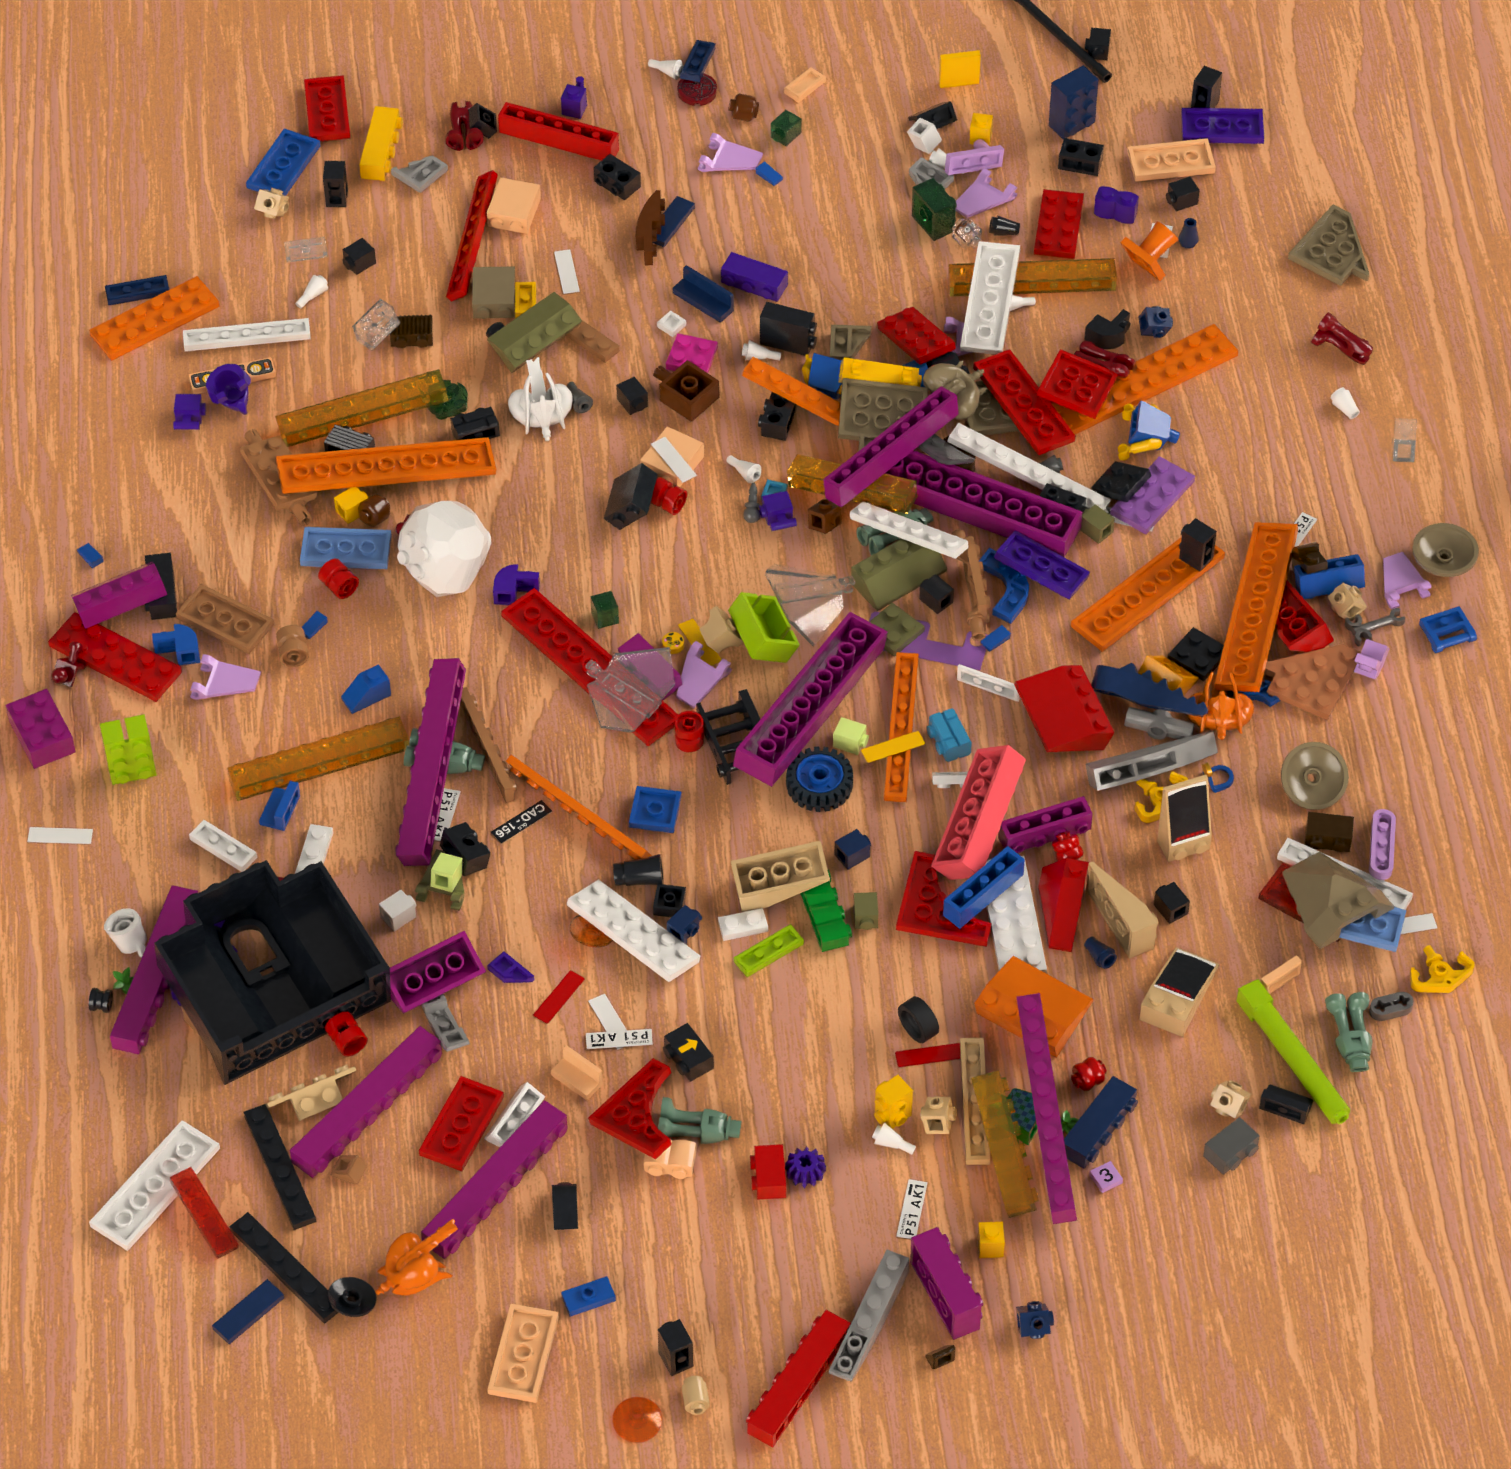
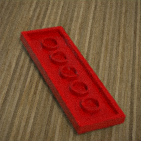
M1010 349L974 362V371L978 369L984 370L983 376L980 379L1038 456L1075 442L1076 435L1051 402L1037 395L1038 385Z
M76 612L68 618L48 641L49 647L68 657L71 650L69 648L70 643L73 641L81 643L83 649L79 651L78 662L86 664L87 667L155 702L158 701L182 673L181 666L100 624L85 629L80 615Z

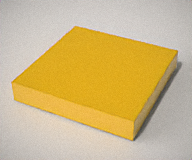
M980 50L940 55L939 87L948 88L979 84Z

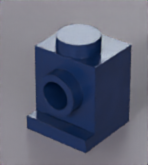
M684 905L667 921V931L687 945V939L693 937L698 932L702 916L697 910L690 909Z

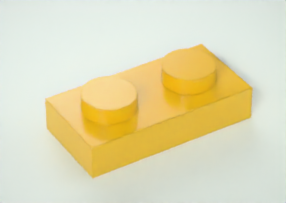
M515 282V317L517 318L536 305V282Z

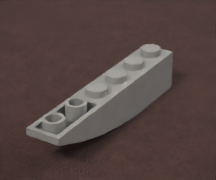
M1208 731L1086 763L1085 765L1089 785L1099 791L1158 775L1199 761L1218 752L1214 731Z
M886 1250L829 1369V1374L850 1382L853 1381L877 1339L909 1273V1257Z

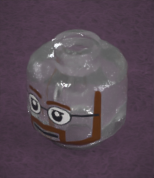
M961 218L952 227V238L964 249L975 248L978 246L979 241H982L980 238L982 229L970 218Z

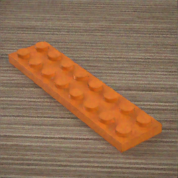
M1179 538L1073 619L1071 627L1103 652L1224 559L1225 552L1215 545L1213 560L1201 571H1198L1179 559V545L1181 543V538Z

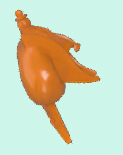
M1211 672L1203 693L1198 692L1190 696V698L1195 697L1196 704L1205 702L1208 714L1204 717L1186 714L1192 723L1200 727V733L1204 729L1217 730V736L1220 740L1225 739L1226 730L1237 729L1242 734V727L1250 722L1254 713L1252 700L1247 695L1238 693L1232 672H1229L1233 687V698L1227 697L1224 690H1215L1216 674ZM1210 683L1212 684V698H1209Z
M451 1219L442 1227H438L435 1233L423 1241L413 1232L404 1233L395 1239L387 1252L385 1266L377 1271L379 1274L387 1276V1280L378 1286L379 1289L375 1291L376 1294H384V1292H387L392 1287V1293L402 1296L411 1295L426 1289L442 1279L451 1278L452 1274L438 1271V1267L446 1268V1266L434 1259L433 1255L429 1252L458 1230L454 1224L455 1220Z

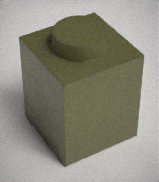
M1095 504L1089 510L1086 509L1082 513L1080 531L1099 544L1113 533L1115 518Z
M877 892L854 893L855 929L869 930L878 928Z

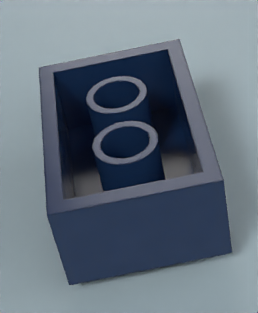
M1084 65L1051 82L1048 126L1063 140L1095 123L1099 79Z

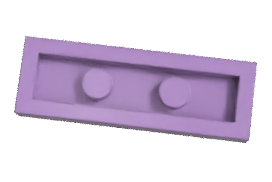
M978 139L975 141L974 149L947 153L944 172L947 175L979 171L984 168L1002 167L1004 148L1001 145L990 147L983 139Z

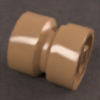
M287 625L280 628L276 633L281 663L287 667H296L304 664L309 658L304 629L298 625Z

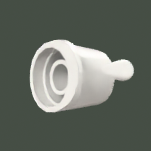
M130 908L114 912L105 921L104 930L122 953L131 954L138 951V955L142 958L146 949L147 936L139 914Z

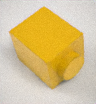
M973 113L969 144L974 145L976 140L983 139L990 146L993 115Z
M357 487L349 488L334 497L335 511L349 524L359 518L358 507L361 502L369 497Z
M1003 1221L978 1222L979 1258L1004 1257Z

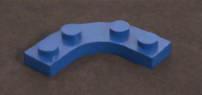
M989 548L979 562L982 561L984 571L998 577L1006 586V592L992 609V615L1012 624L1027 603L1029 584L1026 576L994 558L996 551Z

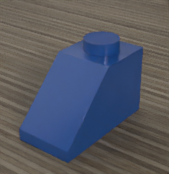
M378 664L359 673L343 693L341 699L349 711L354 714L391 696L390 680Z

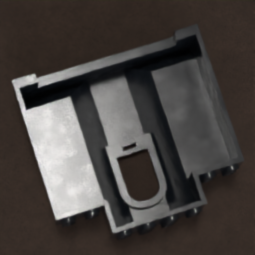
M265 860L251 865L249 869L241 873L232 874L228 879L220 883L210 885L200 893H193L183 900L186 925L171 935L162 936L154 943L157 966L210 1051L224 1085L326 1035L325 1026L327 1022L341 1012H349L354 1019H357L391 1002L390 967L322 861L316 864H309L302 871L296 874H289L280 881L268 861ZM225 920L221 928L214 925ZM244 930L259 931L276 958L248 972L230 940L234 935ZM271 967L274 970L264 976L260 974Z

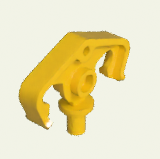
M1174 771L1170 773L1169 781L1172 784L1189 780L1186 776L1177 774ZM1146 779L1137 780L1136 784L1144 789L1145 796H1150V800L1155 808L1150 813L1146 812L1145 805L1137 801L1134 806L1135 812L1144 823L1160 820L1163 787H1157L1156 782H1148Z
M1428 945L1423 948V951L1427 956L1426 965L1429 967L1431 978L1426 982H1420L1418 980L1420 973L1415 970V967H1411L1410 986L1415 992L1450 993L1473 974L1474 961L1461 951L1457 956V962L1463 964L1465 969L1453 970L1448 963L1442 961L1443 957L1435 953L1432 946Z

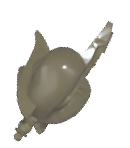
M960 361L956 366L945 363L935 364L925 371L923 376L924 386L931 391V394L941 386L956 394L959 414L955 419L961 420L970 417L978 407L979 398L987 390L986 387L978 389L975 380L983 376L984 370L978 369L972 374H968L961 369L963 361Z

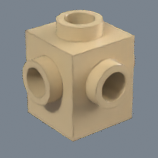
M271 188V190L259 189L254 209L265 212V217L276 219V216H284L288 211L289 196L283 195V191L276 188Z
M1342 583L1328 596L1332 604V610L1342 618H1349L1350 621H1353L1357 614H1360L1367 608L1361 598V591L1354 585L1350 586Z
M1225 1081L1214 1087L1211 1093L1213 1100L1210 1105L1215 1107V1111L1223 1116L1228 1117L1230 1115L1237 1118L1243 1114L1251 1093L1241 1089L1242 1085L1235 1081Z
M927 1097L925 1106L921 1107L920 1112L926 1134H949L952 1122L956 1120L957 1116L956 1107L952 1106L950 1097Z

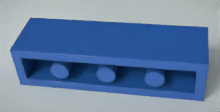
M1007 846L944 899L943 916L961 929L1024 875L1025 859Z

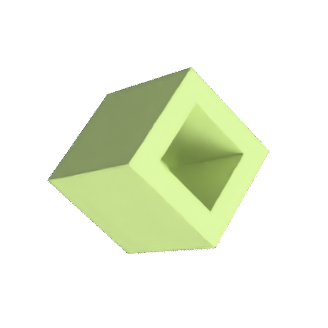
M841 717L833 733V747L858 755L861 748H865L868 743L867 725Z
M441 852L431 869L430 887L453 892L462 876L463 858Z

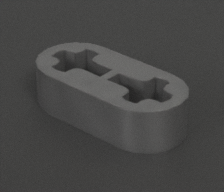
M1397 992L1377 997L1372 1000L1369 1013L1377 1021L1406 1016L1412 1011L1414 1000L1406 992ZM1399 1001H1402V1003H1403V1004H1406V1006H1403L1402 1004H1398ZM1377 1007H1380L1381 1009H1384V1012H1381L1380 1009H1376V1008H1377Z

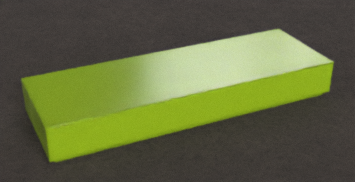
M790 924L735 956L734 963L746 977H749L802 946L804 939Z

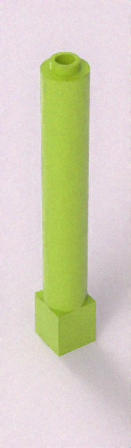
M1254 980L1238 988V1004L1251 1021L1255 1020L1330 1123H1344L1349 1118L1350 1108L1274 1007V999L1260 980Z

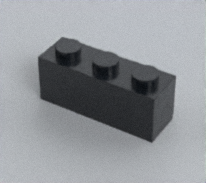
M171 552L145 555V564L154 562L167 592L166 596L146 603L145 610L146 612L150 611L151 620L176 617L177 602Z

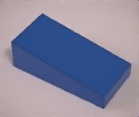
M765 161L756 167V174L773 186L783 180V177Z
M89 543L77 549V552L91 568L104 562L103 556Z
M316 611L302 626L305 637L311 639L328 623L327 617Z
M1001 625L981 640V644L990 652L1009 640L1011 633Z

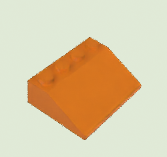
M1012 956L986 984L975 1001L976 1013L1023 1039L1016 997L1040 993L1049 1052L1057 1058L1094 1000L1021 959Z

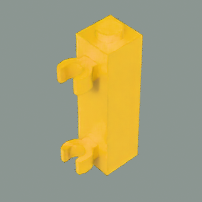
M844 357L840 363L838 382L842 383L843 378L920 387L922 375H919V368Z

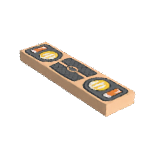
M271 357L237 364L249 375L251 382L276 377ZM215 369L188 374L193 394L207 392L206 381L210 373Z

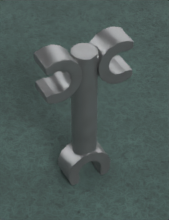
M1395 608L1391 610L1389 616L1362 624V617L1357 614L1355 617L1356 623H1352L1349 618L1345 619V627L1352 631V634L1355 636V644L1361 646L1362 637L1369 640L1372 639L1371 630L1389 624L1402 626L1405 624V617L1397 618L1400 615V609Z

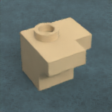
M717 606L709 610L710 618L700 628V632L710 648L719 653L727 647H739L744 643L733 620L729 618L726 612Z

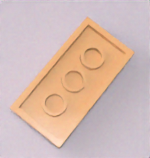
M1208 138L1130 146L1127 151L1135 182L1213 174L1216 171Z
M510 1304L487 1389L488 1394L537 1403L559 1319V1312Z

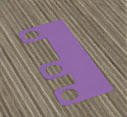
M873 612L869 622L880 612ZM917 620L925 626L924 632L901 651L902 653L919 654L921 659L956 666L960 664L980 670L986 648L983 645L977 647L971 645V631L967 633L963 647L926 640L930 624Z

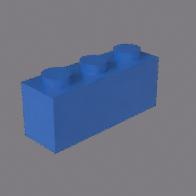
M1358 554L1326 560L1328 563L1327 570L1307 574L1300 565L1294 566L1295 588L1304 599H1312L1315 596L1326 594L1330 595L1342 583L1350 586L1354 585L1357 588L1365 587L1364 563Z

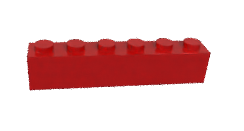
M505 102L498 114L499 133L600 161L609 154L616 157L619 151L618 132Z
M825 1310L821 1317L817 1316L815 1318L810 1333L808 1335L805 1334L801 1338L798 1346L799 1349L795 1354H790L786 1361L785 1369L776 1374L771 1389L764 1391L757 1409H752L746 1418L747 1434L772 1448L775 1446L835 1359L851 1325L850 1322L828 1310Z

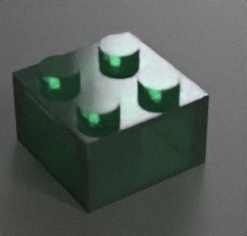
M931 178L912 187L911 216L932 240L936 241L955 232L957 204L955 199L947 194L942 184Z

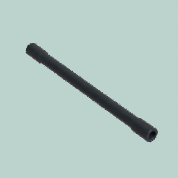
M1014 0L1088 66L1103 83L1111 79V72L1090 56L1032 1Z

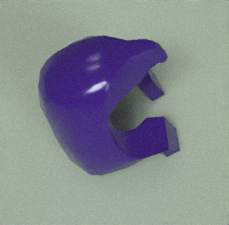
M224 364L217 367L210 373L206 381V389L211 401L247 415L248 386L251 383V378L237 364Z

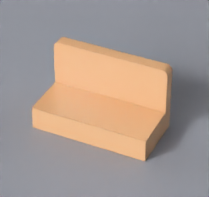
M566 1045L563 1048V1059L551 1070V1076L588 1101L603 1085L602 1070Z

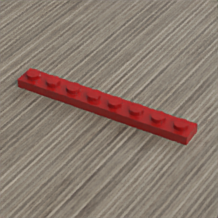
M494 170L477 177L446 298L451 302L463 298L468 293L473 267L487 219V210L496 187L498 174Z

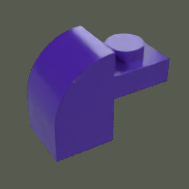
M518 564L502 568L494 579V604L510 605L517 600V592H529L533 588L539 591V572L518 571Z

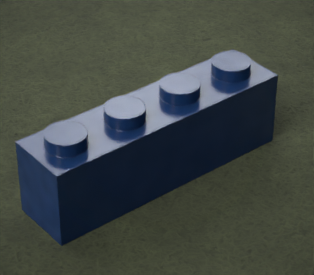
M1115 1076L1111 1077L1064 1138L1066 1156L1069 1161L1085 1169L1089 1162L1093 1163L1099 1155V1149L1102 1145L1106 1146L1110 1142L1115 1128L1120 1129L1125 1121V1115L1128 1112L1132 1113L1138 1103V1100H1136V1088Z

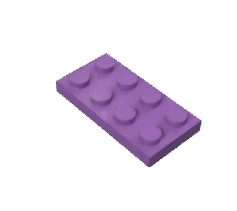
M1160 456L1148 468L1150 469L1151 477L1128 502L1118 501L1111 508L1110 515L1144 534L1151 530L1195 481L1193 474Z

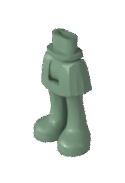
M926 508L893 512L925 525L934 520L932 514ZM868 525L860 526L856 530L859 542L863 546H869L871 556L886 548L888 544L901 539L888 533L881 534L883 531Z
M413 728L411 731L409 745H407L405 750L404 766L411 767L414 765V748L418 744L419 739L417 728ZM453 742L447 774L471 772L472 769L482 771L485 755L477 754L476 750L469 746Z
M1365 992L1354 993L1347 1000V1007L1354 1031L1349 1030L1345 995L1332 994L1325 999L1326 1008L1334 1016L1339 1031V1036L1335 1039L1336 1046L1345 1062L1349 1064L1351 1072L1369 1070L1368 1062L1370 1061L1373 1042L1371 1034L1365 1029L1363 1012L1369 1006L1370 1001L1369 995Z
M663 1097L658 1129L669 1138L693 1136L699 1137L701 1144L728 1140L729 1137L739 1138L742 1121L731 1120V1116L712 1109H704V1111L699 1112L678 1110L674 1108L671 1098ZM674 1123H694L700 1124V1126L679 1125Z

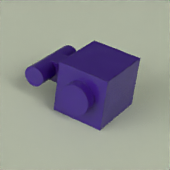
M578 76L576 78V86L566 85L561 96V112L564 116L581 119L587 107L586 88H584V78Z
M175 394L174 430H200L202 416H206V403H202L201 394Z
M787 491L762 496V505H759L761 518L766 519L771 531L797 526L796 518H793V505Z

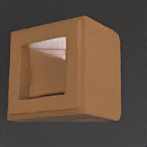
M340 1155L330 1175L352 1184H358L367 1165L358 1155Z

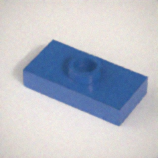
M607 1276L561 1292V1297L570 1317L616 1301L615 1293Z

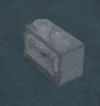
M380 298L352 328L356 340L373 351L400 324V321L397 319L393 306Z

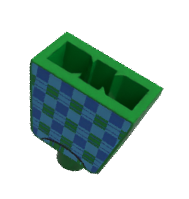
M1014 1088L1007 1098L994 1094L989 1106L999 1111L997 1124L1026 1145H1029L1038 1130L1032 1093Z

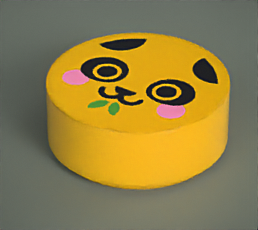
M677 632L665 634L662 638L663 650L669 654L680 653L684 649L683 636Z

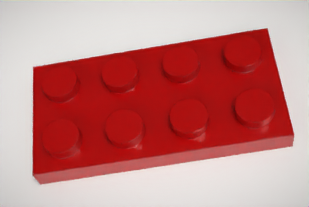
M344 75L304 79L309 136L320 141L350 139Z
M1043 189L1034 255L1075 259L1084 193Z
M914 307L905 308L903 311L887 316L885 319L877 322L878 329L919 365L956 349L955 342Z
M460 1076L422 1143L419 1155L463 1172L502 1102L504 1092Z

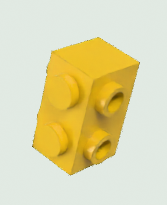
M898 1074L888 1081L881 1082L875 1090L874 1116L879 1124L883 1125L886 1123L892 1129L903 1125L912 1116L913 1090Z

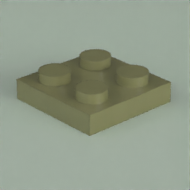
M891 603L870 621L872 624L888 631L884 650L894 657L897 652H901L920 636L925 629L923 624L894 603Z

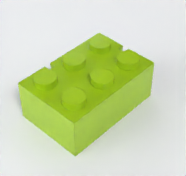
M741 592L728 609L751 659L787 663L800 646L793 630H789L791 626L776 596L759 595L758 597L757 594Z
M144 714L124 718L129 738L125 740L120 719L100 723L112 785L157 776Z

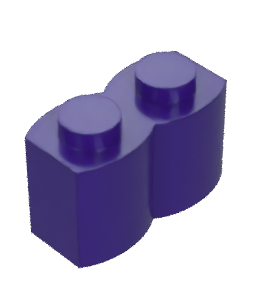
M1101 186L1095 196L1094 214L1100 218L1115 219L1121 223L1133 224L1138 211L1139 196L1132 192L1118 191L1111 187Z

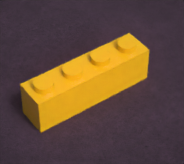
M375 106L359 164L361 179L385 181L387 173H390V160L395 156L394 145L398 144L399 141L398 130L402 129L403 117H400L399 108Z

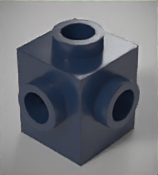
M1160 306L1146 307L1138 316L1142 336L1161 338L1173 326V318L1170 316L1169 308H1161Z
M1032 1301L1028 1302L1026 1306L1016 1307L1017 1326L1021 1337L1030 1336L1032 1339L1043 1338L1045 1334H1051L1050 1326H1054V1316L1045 1303Z

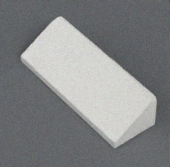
M960 664L958 665V681L1019 702L1020 696L1014 683Z
M528 1082L521 1085L484 1139L501 1147L536 1110L545 1096Z

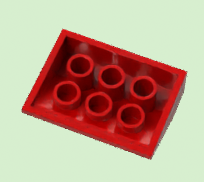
M1062 665L1014 683L1046 752L1104 750L1115 732L1082 665Z

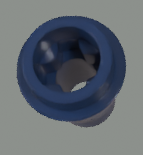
M1193 218L1185 219L1178 237L1181 246L1184 248H1193L1199 241L1196 227L1197 222Z
M1090 937L1085 941L1084 947L1088 950L1098 967L1107 969L1116 962L1117 956L1114 949L1098 941L1095 937Z

